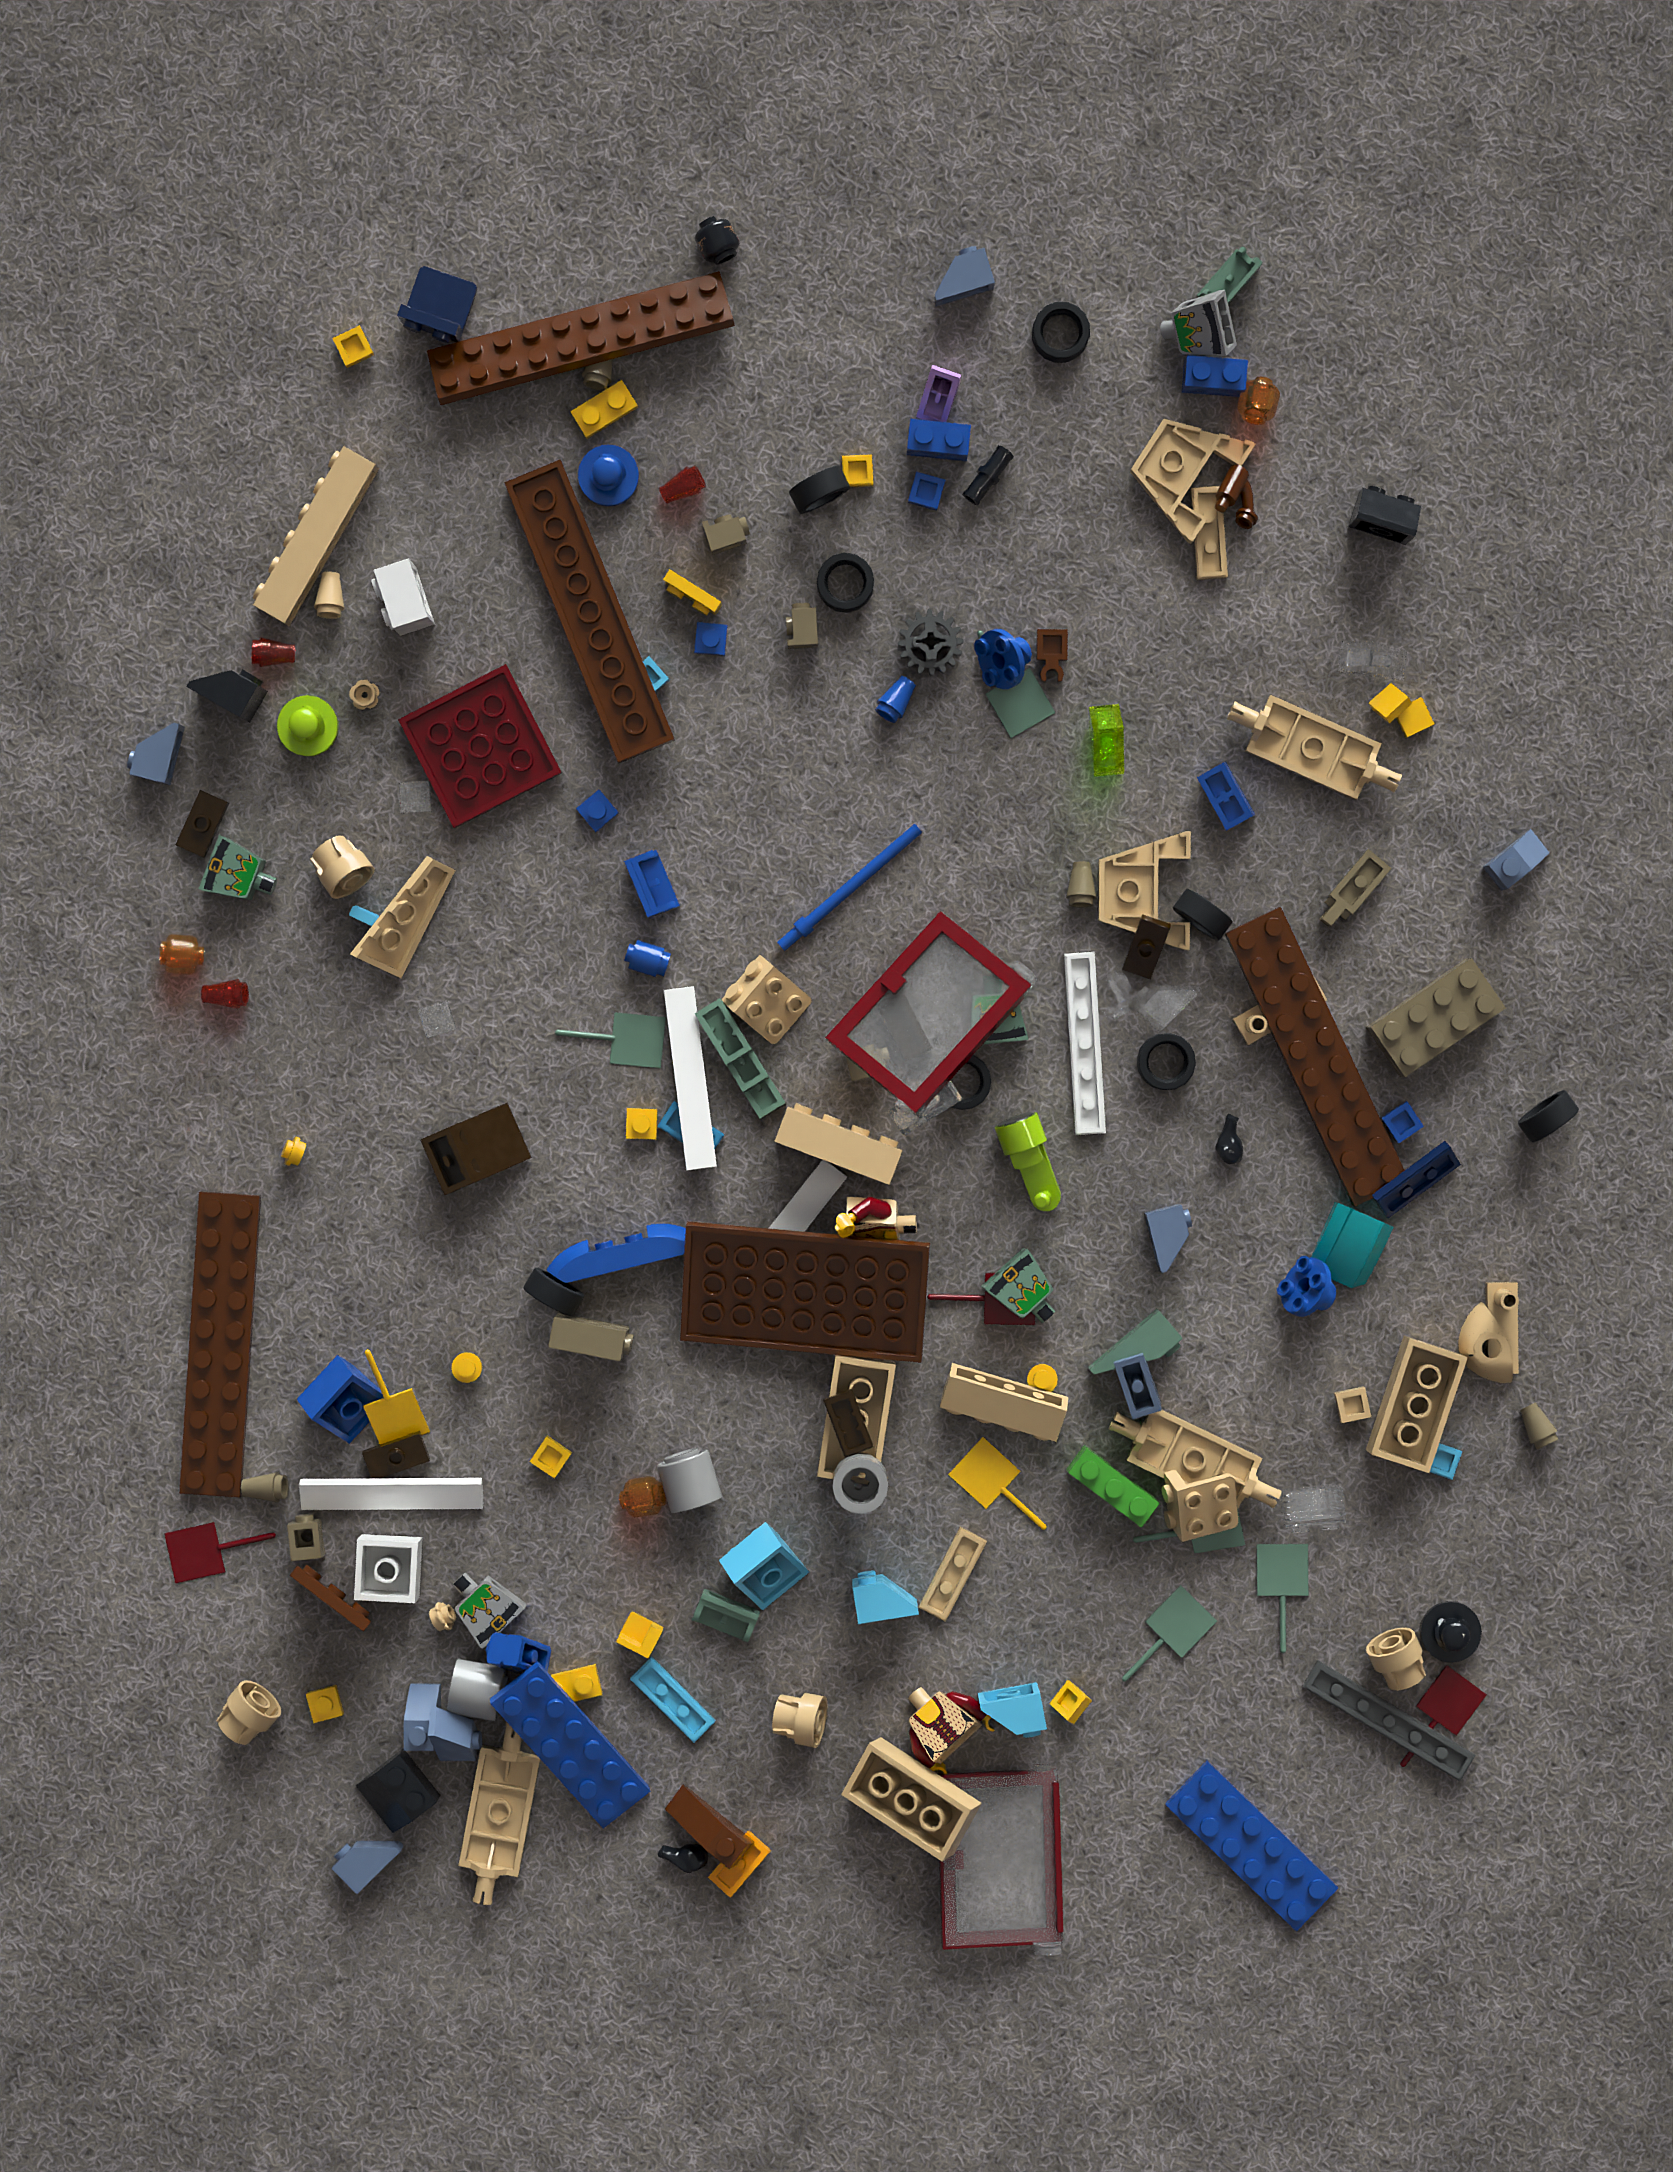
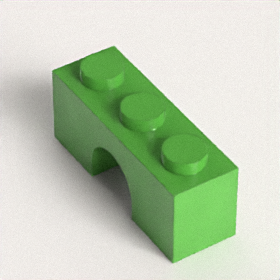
M1086 1445L1081 1448L1066 1468L1069 1474L1141 1528L1160 1504L1154 1496L1134 1481L1126 1478Z

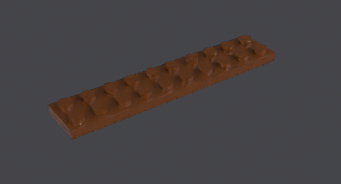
M720 271L437 347L427 350L439 403L440 405H445L730 328L735 325Z
M561 459L504 482L618 763L675 741Z
M1277 907L1226 932L1225 936L1260 1011L1267 1020L1268 1028L1352 1206L1356 1207L1372 1199V1194L1405 1170L1281 907Z
M199 1192L179 1494L238 1498L242 1496L241 1483L244 1466L261 1195Z

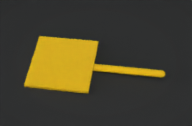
M365 1350L366 1358L384 1397L363 1405L379 1444L418 1431L421 1432V1435L429 1433V1427L412 1388L390 1396L371 1351Z
M984 1437L976 1443L948 1474L985 1509L989 1507L1000 1493H1003L1042 1530L1047 1528L1046 1524L1006 1489L1021 1471Z

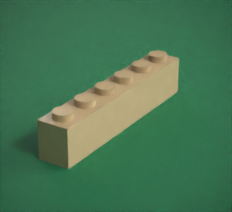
M343 446L340 452L336 451L331 457L328 467L331 468L326 478L321 477L313 491L316 494L310 505L306 504L302 508L298 520H300L298 527L295 531L291 530L286 536L283 546L286 547L280 558H274L268 569L270 573L269 578L265 584L261 583L257 587L253 595V599H255L253 605L287 626L291 625L379 470L376 464Z

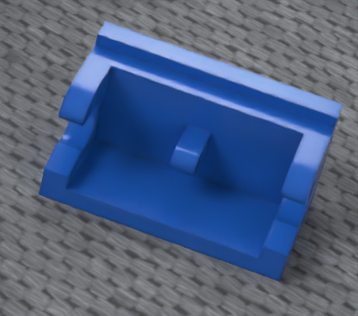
M1223 762L1197 777L1226 831L1255 815L1227 762Z
M651 850L624 861L649 919L680 906L657 850Z

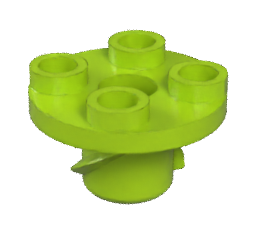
M305 695L290 700L282 708L278 716L277 731L281 742L288 750L300 756L314 757L324 753L333 745L338 734L339 721L335 711L326 701L315 696Z

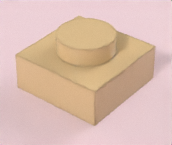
M1364 1386L1334 1392L1340 1423L1371 1417Z

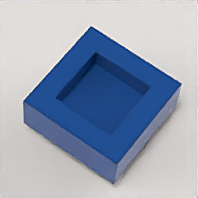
M916 471L908 503L937 511L945 479Z
M697 622L694 653L725 656L728 625Z
M600 789L576 808L595 832L599 831L619 814Z
M1407 1101L1380 1118L1396 1143L1402 1142L1424 1127Z

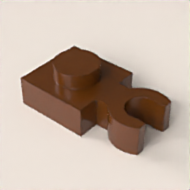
M1037 629L1036 661H1045V666L1040 672L1041 682H1046V673L1050 670L1057 673V682H1062L1064 672L1059 666V661H1067L1068 629Z

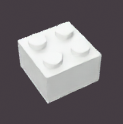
M409 558L374 569L376 578L371 581L376 596L380 597L381 601L385 603L386 607L382 608L381 612L386 626H389L391 630H395L401 636L435 624L417 568Z
M362 1534L357 1539L354 1600L415 1603L420 1596L423 1537Z

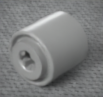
M698 1448L678 1452L664 1458V1461L657 1465L671 1513L697 1508L716 1501L723 1496L708 1449L699 1450Z
M857 1453L842 1459L838 1463L833 1475V1492L835 1499L844 1509L851 1513L864 1514L874 1511L883 1503L887 1496L888 1478L885 1467L877 1458L870 1454ZM860 1472L865 1473V1479L869 1481L868 1485L862 1484L861 1488H856L855 1481L851 1480L852 1476H858Z
M457 1659L450 1685L447 1711L461 1716L496 1721L499 1713L490 1704V1698L508 1685L509 1677L506 1676V1669L492 1664Z

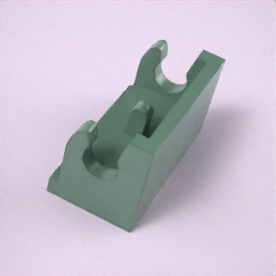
M1240 247L1239 250L1236 249L1197 294V297L1225 290L1229 305L1258 272L1263 262L1257 257L1250 258L1246 254L1247 250L1245 247Z
M703 1589L692 1621L702 1623L742 1639V1641L749 1642L760 1610Z

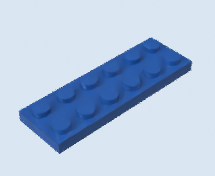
M538 1661L490 1698V1704L602 1828H605L651 1792L641 1776Z
M1208 1761L1165 1803L1185 1825L1296 1932L1338 1889V1886Z

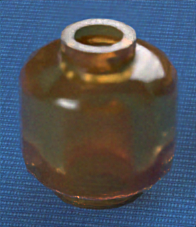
M1256 377L1255 380H1249L1246 382V391L1240 394L1237 410L1242 415L1244 421L1254 425H1263L1266 421H1270L1275 417L1280 399V391L1269 378Z
M170 934L166 941H161L159 965H164L167 973L191 975L196 971L197 965H203L204 947L198 946V940L195 936Z
M653 1476L629 1479L625 1483L623 1491H620L619 1501L622 1509H626L631 1517L639 1518L657 1515L661 1511L662 1506L666 1504V1495L661 1482H658Z

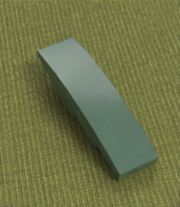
M719 998L696 1012L697 1019L759 1119L765 1118L786 1105L722 999Z

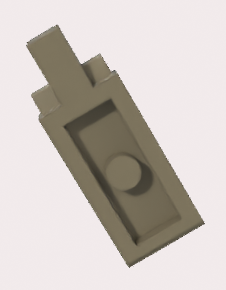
M1367 849L1330 892L1329 897L1324 902L1329 908L1319 920L1329 927L1333 925L1339 916L1346 920L1350 915H1353L1391 870V867L1371 850Z

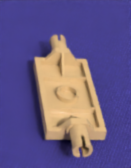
M1270 695L1263 711L1260 710V712L1234 701L1230 709L1233 711H1230L1227 716L1228 720L1251 729L1252 736L1245 752L1353 800L1358 799L1365 783L1373 782L1394 793L1399 785L1397 784L1398 781L1400 782L1402 774L1377 765L1376 756L1381 743L1275 696Z
M1164 1410L1148 1414L1145 1421L1141 1422V1424L1119 1412L1115 1413L1113 1419L1123 1424V1426L1111 1421L1109 1430H1113L1133 1440V1445L1126 1458L1127 1461L1164 1478L1165 1472L1176 1470L1185 1484L1231 1474L1235 1480L1238 1508L1244 1498L1249 1497L1265 1503L1271 1508L1276 1506L1277 1501L1267 1496V1494L1279 1499L1282 1491L1259 1481L1256 1476L1262 1457Z
M507 1722L502 1747L496 1748L486 1745L481 1747L458 1865L476 1871L475 1874L478 1878L473 1902L480 1904L483 1892H485L483 1905L492 1904L495 1881L499 1876H519L541 1760L537 1755L520 1751L522 1738L516 1732L515 1735L513 1734L514 1729Z

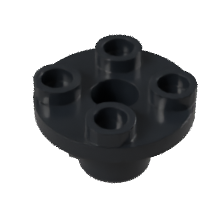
M1445 1601L1434 1605L1427 1611L1420 1622V1637L1425 1649L1440 1661L1453 1663L1465 1660L1476 1651L1480 1644L1482 1629L1477 1615L1468 1606L1458 1601Z

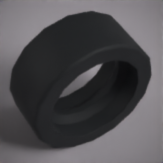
M1054 302L1046 305L1037 314L1032 327V341L1036 351L1044 359L1054 363H1066L1076 359L1084 351L1090 337V323L1086 314L1077 305L1069 302ZM1055 315L1069 316L1078 326V339L1068 349L1056 350L1050 347L1043 337L1045 323Z
M832 466L804 479L789 491V494L799 514H805L837 499L850 489V485L840 466Z
M843 552L832 555L822 564L818 571L817 589L819 596L826 606L837 612L848 613L859 610L867 604L873 594L874 576L872 569L865 559L856 554ZM841 565H850L858 569L864 581L860 594L854 599L847 601L834 597L829 591L827 584L831 571Z
M1186 889L1173 906V910L1179 916L1216 941L1222 938L1233 922L1221 909L1190 889Z
M1172 1033L1156 1034L1147 1039L1140 1047L1137 1056V1067L1142 1079L1151 1087L1160 1090H1175L1185 1085L1193 1076L1196 1066L1195 1053L1190 1043L1181 1036ZM1161 1044L1176 1046L1184 1057L1183 1069L1173 1079L1163 1080L1157 1078L1149 1068L1148 1059L1150 1053Z
M975 1055L966 1064L971 1065L977 1070L980 1076L979 1089L975 1095L968 1099H958L950 1095L944 1087L938 1093V1097L950 1108L958 1110L973 1109L981 1104L989 1094L992 1083L990 1071L984 1061Z
M1562 1090L1528 1111L1518 1121V1125L1530 1142H1537L1571 1120L1578 1113L1579 1108L1567 1091Z
M537 1267L533 1269L523 1287L529 1295L541 1303L571 1317L575 1314L584 1298V1294L571 1284L564 1283L548 1271Z

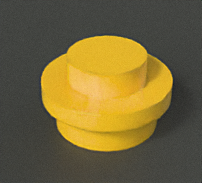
M295 1136L293 1141L287 1140L281 1157L286 1158L285 1165L287 1166L291 1164L298 1166L302 1159L306 1143L301 1142L299 1137Z
M461 1353L452 1362V1373L460 1382H473L482 1372L481 1360L473 1353Z
M1035 1365L1027 1375L1029 1386L1052 1392L1057 1385V1374L1049 1365Z

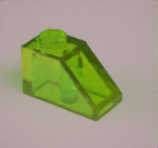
M1119 704L1089 707V731L1094 777L1124 774V727Z

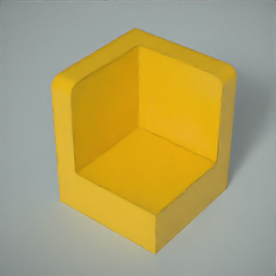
M631 1612L616 1642L649 1658L664 1627L635 1612Z

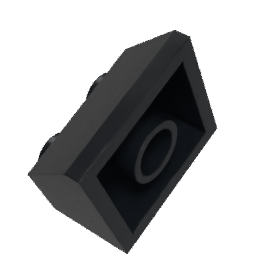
M1368 486V489L1362 488L1358 493L1348 527L1403 545L1410 542L1416 536L1421 506L1414 504L1415 500L1408 496L1397 495V498L1385 495L1386 491L1376 486Z
M243 669L240 674L229 670L192 680L186 686L249 723L268 692L261 687L263 681Z
M404 1748L356 1784L358 1790L392 1833L413 1822L436 1804L441 1796L410 1755L404 1751Z

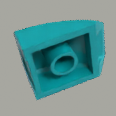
M1334 1202L1311 1257L1327 1264L1332 1280L1350 1288L1364 1285L1376 1266L1394 1227Z

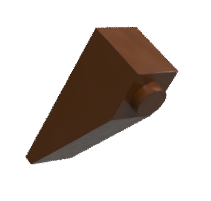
M684 1784L665 1808L707 1852L728 1869L738 1864L754 1842Z

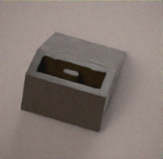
M508 1102L420 1140L444 1195L453 1193L532 1158Z

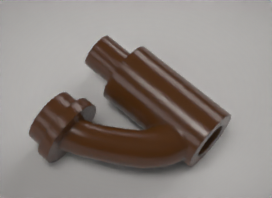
M1231 465L1215 495L1217 500L1215 509L1221 513L1226 512L1228 506H1233L1241 494L1242 508L1237 510L1235 522L1241 528L1250 529L1257 523L1258 516L1254 512L1253 492L1247 480L1249 472L1240 465Z

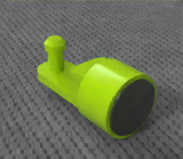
M1024 1113L997 1124L994 1128L1004 1155H1010L1014 1169H1020L1034 1207L1040 1211L1055 1209L1061 1200V1192L1043 1144L1047 1141L1038 1113Z

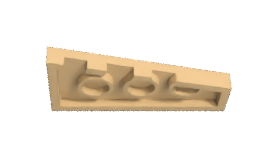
M427 856L350 954L402 978L455 870Z

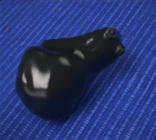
M1227 1114L1223 1130L1215 1146L1219 1156L1229 1165L1240 1162L1243 1156V1144L1236 1133L1239 1118L1231 1114Z
M686 1844L680 1848L663 1845L658 1851V1857L673 1863L686 1873L698 1871L708 1862V1852L698 1844Z

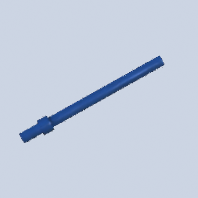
M913 824L807 917L804 918L802 916L793 924L795 927L777 942L779 946L786 951L802 936L807 937L814 931L812 927L922 833L917 825Z

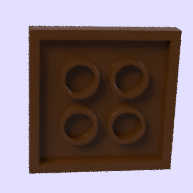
M306 1565L303 1569L296 1566L289 1575L363 1632L371 1624L372 1621L368 1619V1616L371 1614L357 1602L353 1606L345 1602L343 1599L346 1594L333 1584H330L327 1588L319 1582L323 1576L310 1566Z

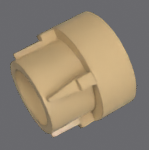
M336 836L325 841L314 851L312 858H310L316 868V874L320 878V882L334 899L346 897L360 889L370 880L375 870L365 854L360 849L357 850L350 840H347L344 836Z
M1395 1628L1388 1630L1373 1638L1367 1645L1366 1652L1374 1670L1382 1673L1391 1690L1408 1689L1418 1684L1426 1676L1423 1668L1424 1661L1421 1656L1422 1649L1412 1629Z
M246 1680L240 1682L230 1694L227 1703L223 1706L222 1713L216 1721L222 1732L229 1739L238 1744L247 1745L259 1732H265L281 1715V1707L276 1698L267 1689L255 1682Z
M804 1693L801 1698L781 1694L774 1709L773 1733L792 1738L795 1744L817 1748L825 1729L827 1698L810 1693Z

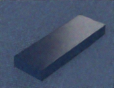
M1444 1141L1372 1194V1197L1382 1213L1387 1218H1390L1461 1164L1450 1145Z

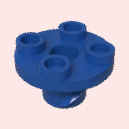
M601 445L593 448L583 457L578 469V481L583 493L592 502L601 506H616L625 503L634 494L639 481V471L634 458L625 449L616 445Z
M992 629L985 632L974 643V650L982 670V679L986 685L990 687L995 686L1000 689H1010L1021 682L1024 676L1025 665L1031 661L1032 657L1030 645L1025 639L1021 637L1014 638L1002 629Z
M1301 1256L1277 1288V1293L1281 1296L1284 1308L1289 1313L1298 1317L1308 1316L1317 1309L1321 1311L1326 1310L1332 1306L1336 1299V1287L1331 1282L1329 1267L1323 1261L1313 1257Z

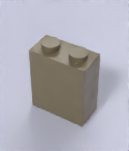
M558 1313L553 1319L548 1347L621 1361L624 1355H629V1352H631L634 1335L629 1334V1326L578 1316L571 1317Z

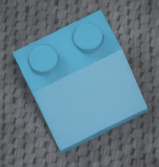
M766 1522L719 1560L733 1583L762 1610L809 1573L808 1569L780 1535Z
M874 1570L858 1573V1578L852 1579L858 1624L919 1615L917 1599L883 1574L876 1575Z
M1037 1682L978 1693L981 1711L1016 1735L1023 1734L1025 1738L1040 1735L1041 1730L1047 1729Z

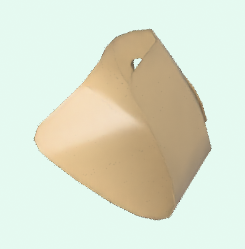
M1480 1302L1467 1316L1461 1328L1458 1340L1459 1352L1468 1357L1465 1365L1477 1375L1490 1381L1511 1383L1513 1379V1361L1510 1345L1496 1319L1486 1305ZM1493 1338L1501 1344V1352L1498 1356L1489 1358L1482 1352V1345L1486 1340Z

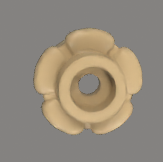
M360 680L351 688L349 695L350 699L354 701L353 705L358 709L364 710L365 708L371 709L377 705V697L380 692L374 683L371 684L368 680ZM366 692L368 696L363 698L362 693Z
M438 1602L429 1611L431 1622L438 1631L452 1629L454 1621H456V1614L451 1605Z

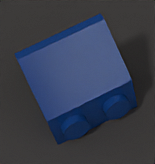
M337 1355L297 1398V1401L311 1420L350 1444L370 1422L363 1405L384 1397L381 1390L360 1370Z

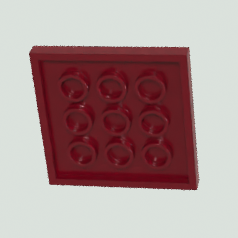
M506 664L398 719L453 828H457L562 774Z

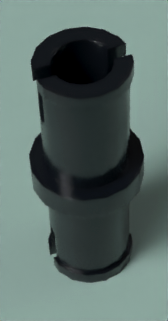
M998 445L984 466L981 465L977 469V476L962 495L969 502L978 506L990 487L999 482L1000 479L998 477L1010 460L1014 458L1013 454L1005 447Z

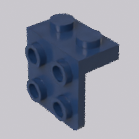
M423 266L419 269L407 306L401 304L397 316L403 327L410 331L420 333L422 330L431 333L434 339L449 343L450 340L459 342L477 293V287L473 282Z

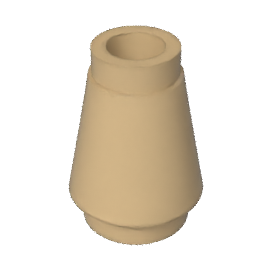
M322 573L314 604L317 616L321 618H340L341 611L344 610L339 573Z

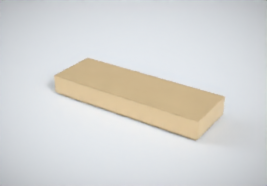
M1220 486L1190 489L1192 510L1207 519L1194 539L1197 580L1228 577L1224 514L1215 509L1217 503L1215 495Z
M960 1526L918 1607L946 1622L987 1540Z

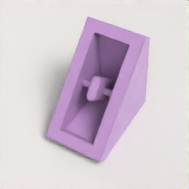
M932 365L916 417L928 421L947 422L960 384L961 375Z

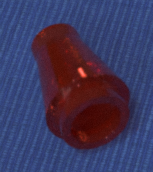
M696 465L690 468L686 466L665 485L659 487V491L664 501L668 504L675 500L700 494L701 490L706 487V483Z
M260 637V640H252V664H259V667L283 663H295V644H286Z
M239 979L203 985L201 999L203 1003L239 1009L240 1006H246L248 1003V985L246 982H240Z

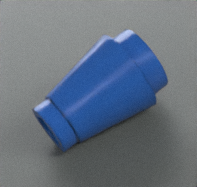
M901 676L877 700L878 706L875 711L892 723H895L898 718L901 719L916 687L914 682Z

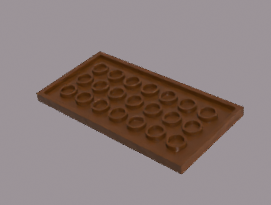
M688 1221L685 1232L680 1341L921 1363L930 1243L858 1236L841 1238L835 1234Z

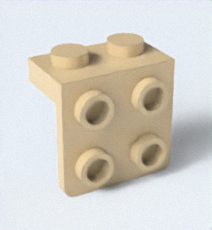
M761 955L747 965L744 974L727 989L725 996L722 998L723 1003L771 1044H776L811 1004V998Z
M1176 1470L1164 1473L1165 1485L1162 1486V1495L1168 1511L1164 1512L1167 1527L1173 1529L1182 1542L1232 1529L1238 1525L1235 1480L1231 1474L1185 1484Z

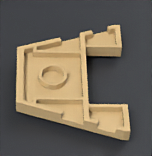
M1163 419L1131 468L1130 473L1189 544H1192L1207 519L1181 503L1189 488L1212 453L1232 465L1242 466L1256 444L1252 441H1241L1230 438L1229 435L1221 433L1218 435L1202 431L1198 427Z
M1185 831L1099 859L1098 921L1135 933L1142 914L1158 919L1159 859H1191V831ZM1167 922L1171 924L1165 944L1182 950H1190V922Z

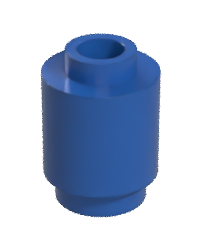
M637 940L635 945L629 944L624 961L629 962L628 969L656 977V975L664 977L671 953L665 952V948Z

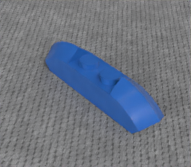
M672 1224L646 1225L648 1234L646 1238H643L642 1233L624 1237L625 1243L613 1245V1241L609 1240L595 1244L596 1250L593 1251L590 1249L588 1240L572 1245L560 1253L546 1270L560 1281L569 1283L684 1255L686 1228Z

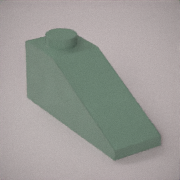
M1155 1309L1088 1368L1093 1374L1114 1370L1115 1361L1143 1353L1146 1361L1161 1358L1163 1355L1169 1357L1181 1347L1178 1342L1183 1338L1158 1309Z

